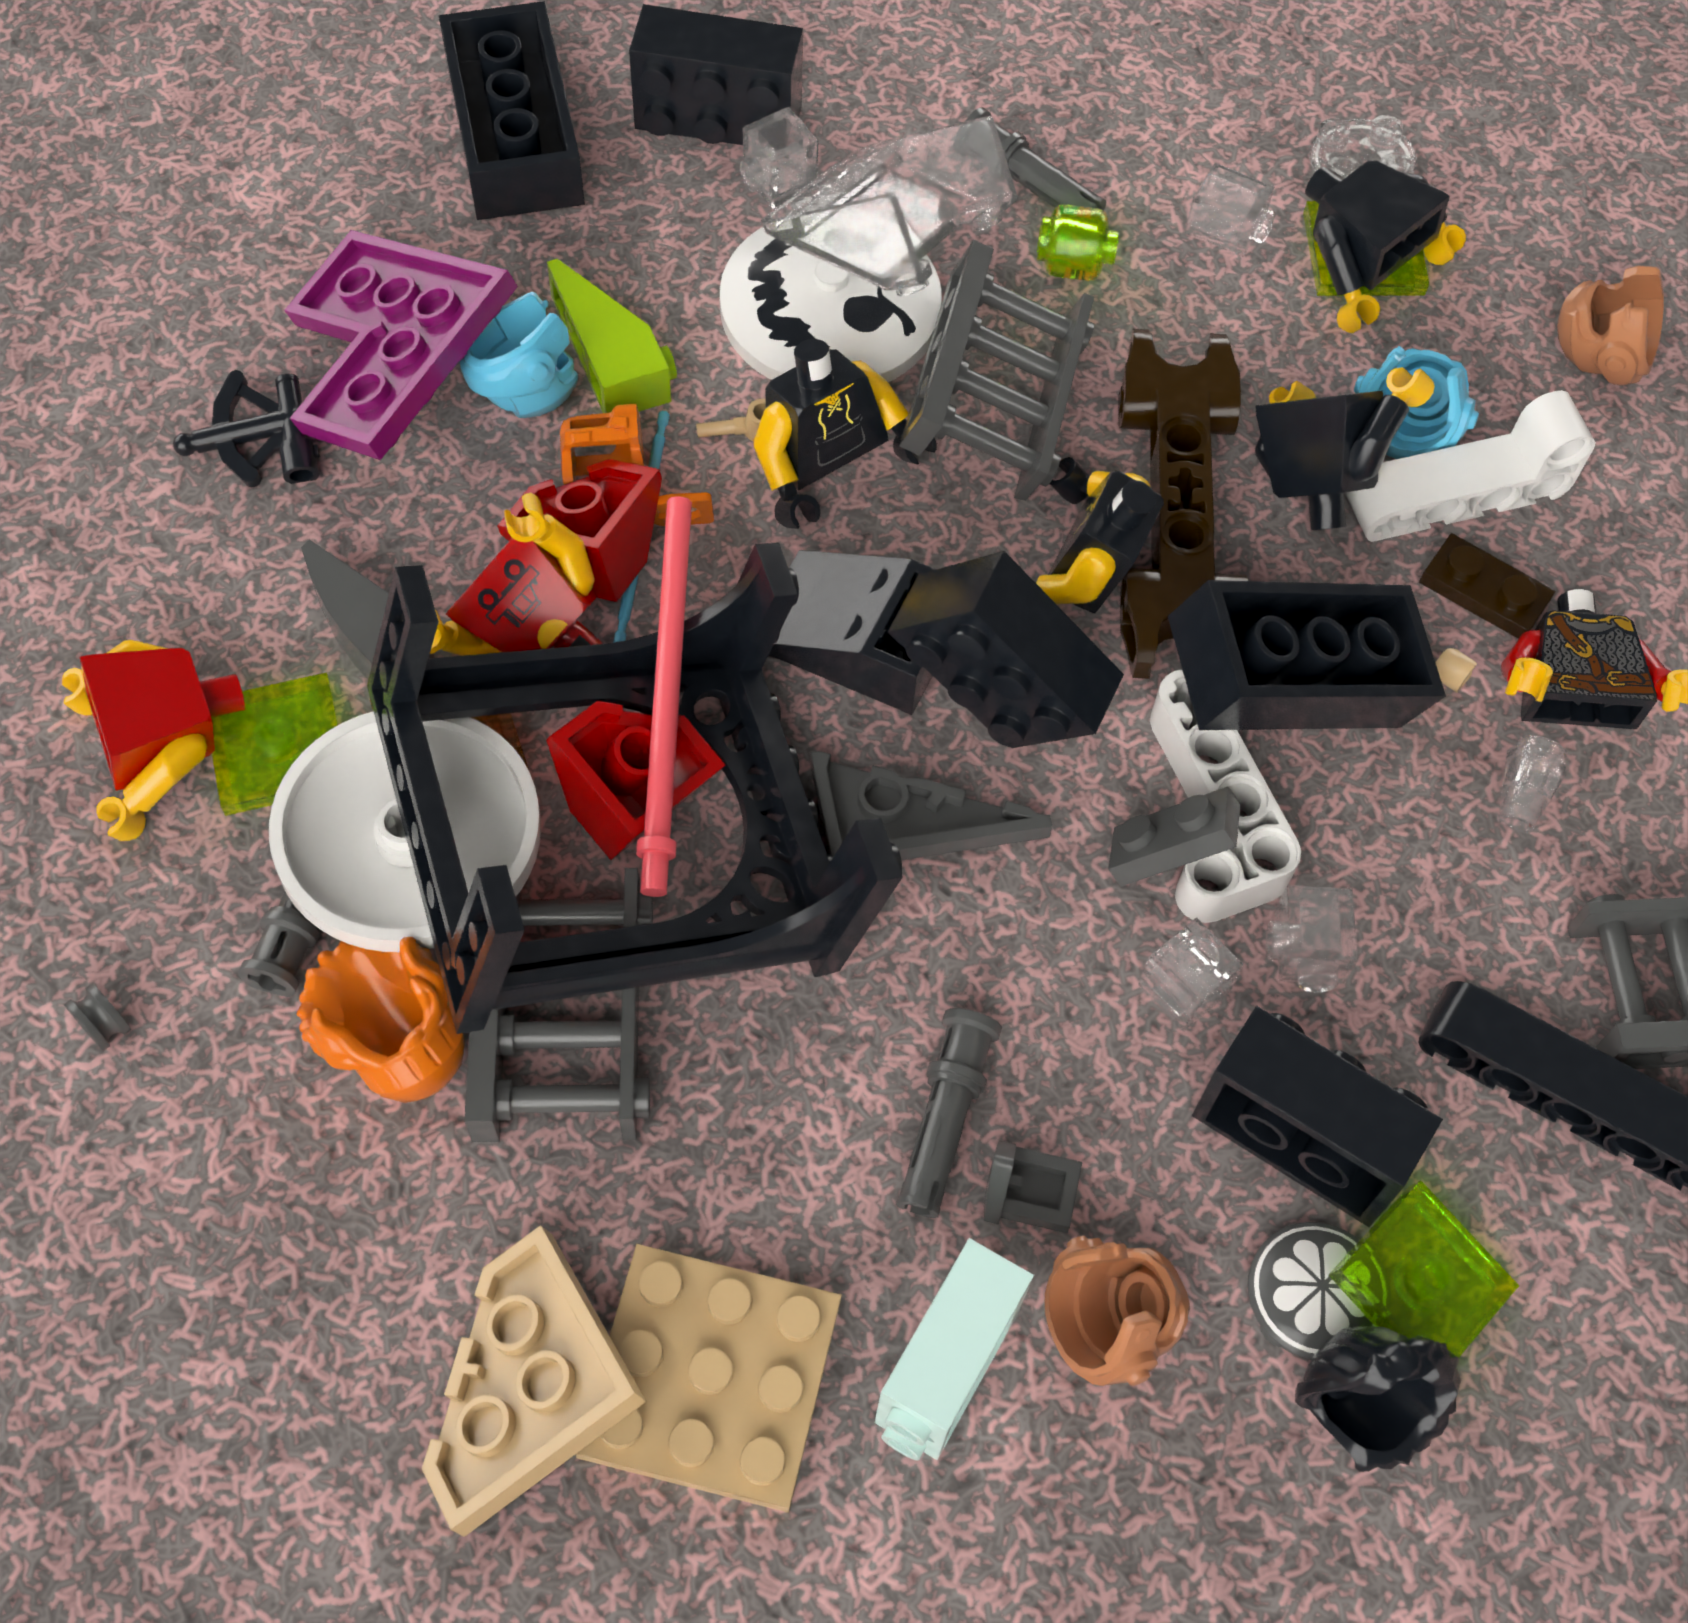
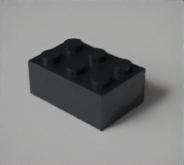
M643 4L629 48L635 129L645 130L657 136L671 134L697 138L710 144L724 142L750 146L762 152L776 150L790 153L802 108L803 28Z
M1005 551L919 574L888 631L906 649L908 657L933 675L948 690L950 698L957 704L967 708L988 729L989 735L996 742L1011 748L1096 734L1124 676L1118 667Z
M1257 1005L1214 1071L1192 1114V1117L1369 1228L1404 1188L1443 1121L1441 1117L1429 1111L1426 1103L1416 1094L1403 1088H1391L1368 1074L1362 1063L1352 1055L1340 1050L1327 1049L1306 1036L1301 1026L1291 1018L1279 1013H1268Z

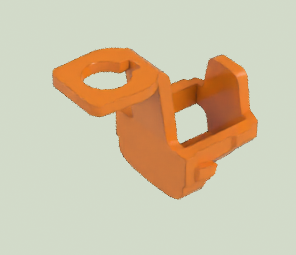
M637 404L617 405L609 413L574 416L563 421L560 428L561 473L564 485L576 481V476L589 475L587 466L607 459L644 466L642 429ZM616 444L615 449L610 454L575 455L574 447ZM678 493L659 496L654 521L656 525L665 526L667 500L676 496L688 498L692 502V507L697 509L691 512V525L710 524L714 521L712 495L710 493Z

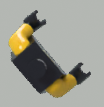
M808 339L796 345L794 349L796 367L770 380L766 386V409L763 412L753 440L754 450L771 491L778 490L781 497L775 505V518L782 526L792 529H799L800 527L795 517L797 505L808 522H817L821 514L817 500L807 494H798L797 490L803 489L889 441L887 433L889 429H892L896 435L893 441L895 454L903 461L919 464L910 451L899 447L907 421L905 418L909 412L890 384L861 360L850 361L837 349H829L828 344L819 339ZM935 437L926 447V451L935 453L937 450Z
M1067 457L1059 463V467L1066 475L1060 480H1052L1049 484L1063 499L1071 504H1077L1087 496L1089 497L1084 502L1048 575H1040L1035 583L1056 604H1074L1095 614L1138 558L1164 504V499L1160 494L1152 490L1148 481L1142 476L1134 473H1122L1117 470H1112L1111 472L1094 471L1089 475L1073 458Z

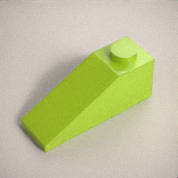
M558 258L547 261L551 297L563 323L568 328L570 340L602 412H612L615 406L624 404H637L638 412L671 402L670 381L677 379V370L669 347L667 345L659 347L647 323Z

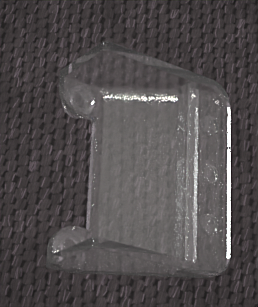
M986 116L873 143L855 150L762 218L761 224L766 234L883 290H896L897 296H907L919 292L929 285L928 278L933 272L929 260L922 259L961 224L970 222L972 231H980L997 225L1003 220L1001 212L1008 209L1019 198L992 117Z

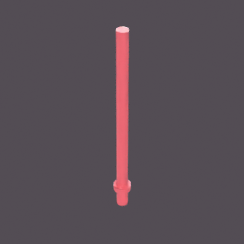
M679 496L669 498L666 508L644 837L637 840L636 855L642 859L640 893L649 897L667 895L669 861L676 858L677 842L671 839V822L692 510L691 500Z

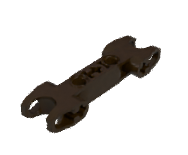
M1133 329L1128 360L1125 365L1122 386L1118 395V426L1120 429L1150 430V486L1153 491L1160 494L1164 499V504L1151 529L1152 569L1130 568L1121 581L1120 633L1125 644L1132 678L1150 679L1151 666L1155 663V652L1158 645L1164 640L1174 639L1168 615L1208 580L1248 581L1247 575L1215 573L1211 434L1235 435L1241 406L1240 371L1226 334L1210 333L1209 345L1205 350V359L1196 365L1179 366L1168 363L1157 354L1153 343V335L1149 329ZM1182 501L1184 509L1179 510L1180 503Z

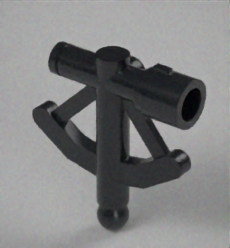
M231 371L214 401L212 426L193 430L192 434L180 433L173 440L174 450L182 456H190L195 451L203 453L218 449L225 466L248 487H256L260 484L262 478L258 470L276 451H280L283 478L286 482L294 484L313 481L319 477L317 458L320 457L317 444L313 445L312 440L307 435L302 434L290 420L292 414L302 403L299 378L294 374H282L276 377L275 383L278 403L248 387V381L241 371ZM241 397L268 412L267 414L233 421L234 409ZM269 438L249 461L239 453L236 446Z

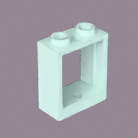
M970 1238L967 1240L881 1391L874 1423L885 1429L881 1438L886 1444L913 1460H920L923 1452L938 1460L1016 1319L1034 1277L1033 1274Z

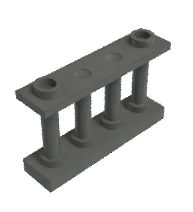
M973 240L951 272L899 447L920 456L934 437L943 439L947 435L1021 469L1014 498L1026 501L1039 485L1048 486L1058 469L1061 456L1055 453V448L1079 355L1084 351L1093 334L1094 323L1088 320L1094 297L1084 293L1066 316L993 282L994 275L988 273V268L994 249ZM985 303L1055 336L1056 341L1052 356L1049 357L981 325L982 318L975 315L977 306L981 307ZM973 346L1045 380L1040 401L969 369V362L962 359L964 351ZM960 390L1033 424L1028 446L956 414V407L949 404L952 394H956Z
M625 868L624 898L522 899L521 893H518L516 896L523 926L623 925L624 928L653 923V897L640 893L638 868ZM639 987L622 990L621 1021L516 1022L515 1015H506V1008L492 1010L484 1030L469 1032L464 1122L471 1141L500 1142L501 1120H512L513 1113L619 1112L622 1139L636 1140L637 1118L650 1117V1078L638 1077ZM621 1048L620 1084L514 1086L512 1079H503L504 1056H515L516 1049Z
M1607 894L1589 900L1568 925L1570 938L1600 937L1620 1018L1615 1023L1614 1028L1600 1041L1596 1048L1634 1069L1688 1067V897L1625 900V897L1622 895ZM1663 934L1684 1017L1679 1021L1656 1022L1654 1016L1647 1015L1628 936Z

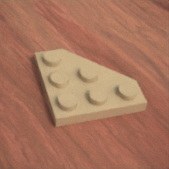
M541 1225L482 1269L474 1295L481 1301L470 1337L461 1338L444 1393L451 1400L439 1440L430 1439L423 1462L422 1471L450 1530L463 1537L467 1536L646 1402L555 1238Z

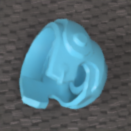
M535 292L527 293L502 306L499 314L491 320L468 349L465 357L460 360V368L469 388L475 393L487 397L494 405L506 411H512L518 418L537 417L555 410L568 399L578 381V374L574 370V360L564 351L570 344L568 328L557 314L549 313L546 316V308L549 303L547 300L542 301Z
M1398 346L1388 354L1379 369L1370 368L1365 376L1358 377L1354 387L1355 393L1383 390V396L1392 394L1387 387L1386 379L1389 372L1395 368L1403 367L1412 376L1417 369H1422L1434 382L1435 387L1430 399L1419 407H1409V413L1395 434L1386 455L1392 458L1400 459L1456 446L1467 430L1474 429L1477 423L1479 412L1475 410L1476 400L1469 397L1467 370L1462 363L1451 360L1444 354L1414 348L1404 350L1401 346Z

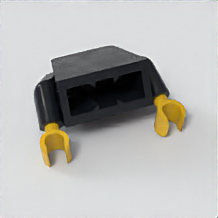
M1377 160L1365 162L1346 178H1342L1327 167H1321L1313 174L1306 186V196L1319 204L1313 230L1314 239L1325 260L1337 295L1344 294L1347 302L1337 313V323L1342 330L1348 333H1355L1361 329V319L1358 317L1357 312L1367 325L1376 321L1380 313V306L1377 300L1370 295H1362L1360 287L1365 286L1372 290L1423 249L1425 257L1430 263L1444 265L1454 258L1455 252L1463 248L1465 244L1466 234L1464 230L1454 224L1446 226L1444 222L1447 219L1445 211L1450 196L1430 186L1427 179L1422 175L1400 172Z
M1403 367L1391 370L1386 379L1387 387L1392 392L1391 395L1383 396L1382 390L1316 398L1315 393L1299 381H1294L1291 384L1290 391L1284 387H1277L1272 390L1269 395L1270 404L1255 405L1260 430V437L1255 447V455L1269 476L1273 493L1278 498L1308 496L1311 530L1346 527L1344 493L1375 487L1378 482V473L1395 434L1409 413V407L1423 405L1433 394L1434 382L1422 369H1417L1413 376Z

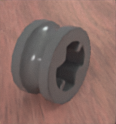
M91 983L85 988L86 996L83 1000L75 1002L70 999L64 1006L98 1047L105 1051L110 1047L109 1039L113 1034L122 1033L125 1035L131 1028L101 991Z

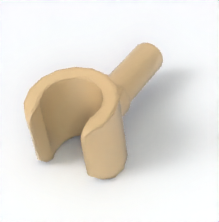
M765 399L752 401L748 406L746 417L696 423L698 438L745 434L749 440L753 441L763 412L766 409Z
M1448 648L1443 651L1435 662L1441 682L1456 693L1471 677L1472 670L1477 665L1474 660L1454 648Z

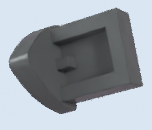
M1000 1140L996 1147L987 1180L984 1198V1221L999 1224L1000 1218L1068 1233L1082 1162L1016 1147L1015 1143Z

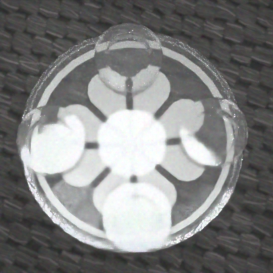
M1381 115L1374 120L1351 119L1344 121L1339 118L1326 119L1320 124L1318 134L1313 140L1309 152L1310 164L1314 172L1321 167H1327L1342 178H1346L1365 162L1377 160L1400 172L1414 174L1417 157L1414 147L1402 134V122L1390 115Z

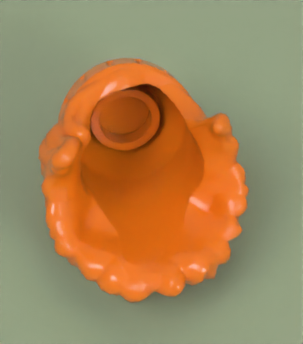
M403 937L399 944L400 952L369 950L340 941L334 951L325 950L318 954V968H309L306 971L304 990L299 996L300 1003L302 1004L296 1013L302 1021L299 1025L302 1039L308 1042L312 1050L318 1056L324 1058L331 1067L339 1070H355L369 1089L381 1097L408 1103L435 1095L451 1081L462 1065L465 1037L464 1033L456 1034L451 1010L447 1005L448 999L439 964L434 961L431 951L428 948L420 947L414 937Z

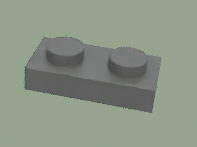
M1225 787L1205 795L1191 796L1180 804L1146 816L1138 815L1130 818L1125 823L1114 827L1108 870L1118 884L1124 886L1236 848L1240 803L1230 788Z

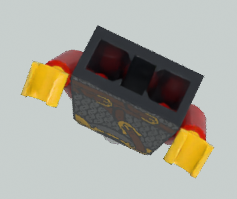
M1574 589L1561 594L1557 600L1558 611L1552 610L1544 613L1535 630L1523 632L1501 664L1502 675L1508 683L1505 693L1515 696L1517 692H1523L1521 721L1637 730L1657 700L1662 702L1661 707L1666 712L1676 711L1680 703L1688 704V670L1670 671L1666 669L1645 642L1639 639L1634 622L1623 615L1597 614L1594 594L1584 589Z

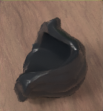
M1351 1326L1342 1329L1326 1341L1324 1347L1320 1348L1312 1357L1302 1382H1299L1295 1389V1403L1302 1408L1310 1410L1323 1427L1348 1451L1355 1461V1468L1358 1472H1369L1377 1467L1393 1469L1398 1464L1409 1465L1415 1453L1428 1448L1432 1439L1443 1434L1448 1425L1449 1414L1456 1412V1397L1461 1383L1459 1372L1456 1369L1459 1358L1447 1349L1446 1343L1435 1342L1421 1335L1408 1338L1386 1327Z

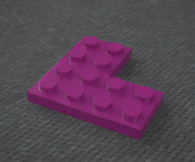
M350 230L284 310L297 327L351 342L292 414L290 420L304 435L381 460L389 449L397 443L407 426L423 406L431 400L434 392L457 363L465 357L468 349L491 320L499 314L502 306L517 289L518 286L509 271Z

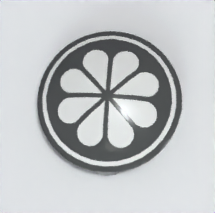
M1303 1222L1284 1227L1272 1234L1260 1246L1249 1269L1248 1295L1262 1334L1274 1346L1282 1347L1296 1356L1311 1360L1317 1351L1324 1347L1326 1341L1344 1328L1351 1326L1382 1327L1388 1310V1287L1383 1270L1367 1246L1354 1235L1341 1228L1319 1222Z

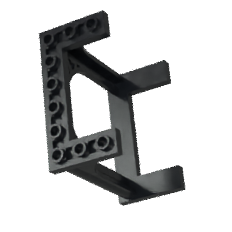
M779 542L755 544L737 585L713 605L684 621L680 692L684 693L679 702L678 715H683L690 721L726 766L722 770L732 785L739 802L744 829L743 847L739 864L732 879L715 898L704 906L672 920L520 942L525 929L507 865L477 868L468 893L423 722L591 706L596 701L620 704L625 709L652 715L658 632L635 639L606 644L429 658L439 621L423 565L395 567L367 688L456 1034L484 1030L491 1011L494 1009L809 961L814 977L839 972L903 878L900 852L896 845L889 841L881 818L855 821L834 857L830 853H826L818 830L819 820L816 805L812 799L806 797L799 777L797 752L792 745H788L780 723L781 711L779 701L775 694L769 692L762 673V667L774 643L778 641L781 628L792 606L797 603L799 596L797 575L792 568H788ZM705 697L718 698L725 719L715 725L701 723L695 716L694 705ZM730 734L732 735L737 752L730 750L725 743L724 738ZM748 791H751L753 799L749 797ZM761 841H768L773 857L763 854L760 846ZM756 873H763L777 878L782 882L788 901L776 902L765 898L753 887L750 876ZM741 901L748 910L742 914L734 915L731 910V903Z

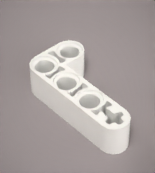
M1562 390L1553 391L1536 398L1528 404L1521 412L1510 434L1383 462L1378 473V482L1374 488L1345 492V495L1365 537L1369 541L1374 542L1430 529L1429 523L1444 520L1447 525L1484 516L1482 511L1497 508L1498 512L1537 504L1536 498L1549 496L1551 500L1557 499L1574 485L1596 442L1569 393Z
M1183 670L1173 671L1165 676L1158 689L1150 717L1153 733L1188 798L1194 795H1205L1229 787L1240 803V809L1248 815L1245 817L1239 816L1236 848L1186 864L1177 883L1175 899L1179 909L1185 916L1194 921L1209 923L1260 906L1280 897L1286 890L1300 862L1301 848L1238 731L1199 730ZM1199 756L1212 757L1218 761V764L1207 763ZM1254 859L1267 860L1270 863H1272L1277 870L1272 871L1260 867L1254 861ZM1196 880H1210L1221 891H1208L1202 888Z

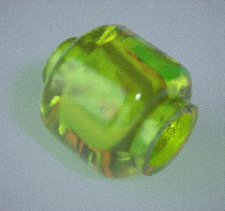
M1066 204L1059 205L1052 211L1051 217L1042 216L1036 260L1044 261L1045 270L1050 276L1093 281L1101 274L1103 264L1114 265L1119 231L1109 230V218L1102 209Z

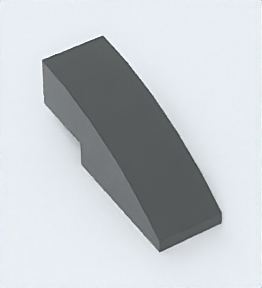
M309 539L301 549L320 607L335 638L353 664L368 679L389 593ZM434 653L430 654L429 658H435Z

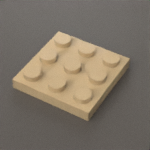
M636 1244L610 1332V1338L646 1402L575 1454L576 1458L789 1513L842 1295Z

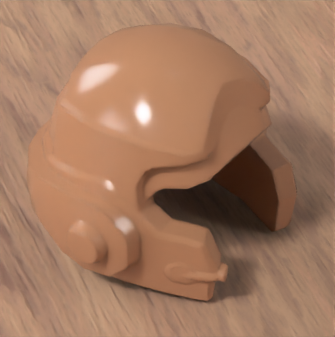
M1638 265L1625 269L1623 281L1620 283L1609 285L1603 280L1595 282L1591 280L1584 281L1566 297L1558 318V340L1565 356L1580 371L1603 374L1608 382L1620 386L1640 382L1644 375L1650 373L1660 341L1664 313V292L1660 270L1653 266Z
M1077 1236L1067 1243V1248L1054 1261L1053 1271L1049 1276L1045 1290L1047 1325L1053 1341L1067 1365L1070 1366L1074 1373L1092 1384L1105 1386L1128 1382L1130 1386H1135L1145 1382L1150 1377L1149 1372L1158 1365V1357L1171 1350L1181 1339L1188 1322L1190 1302L1187 1291L1171 1262L1153 1248H1126L1124 1243H1103L1100 1238L1088 1239L1086 1236Z

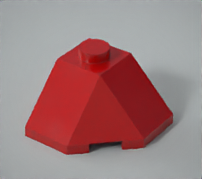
M607 459L587 466L588 477L556 488L552 479L528 487L523 495L526 493L535 494L540 500L543 515L553 516L583 540L595 578L592 588L597 598L617 602L648 560L662 482L660 469ZM522 496L509 510L512 515L520 518L530 515L524 508ZM504 517L497 527L500 534L510 541L512 537L508 533Z
M596 701L550 735L546 742L570 812L607 857L612 860L644 835L652 715L624 711L623 705ZM678 715L672 811L726 766L683 715Z

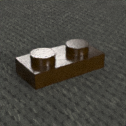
M1453 533L1448 536L1419 580L1420 584L1516 638H1519L1523 632L1532 630L1556 592L1554 589Z

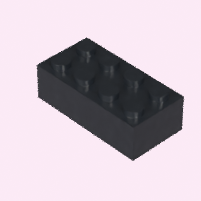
M545 1L438 15L477 220L585 205L580 156Z
M1208 580L1168 615L1199 730L1401 728L1446 697L1411 585Z

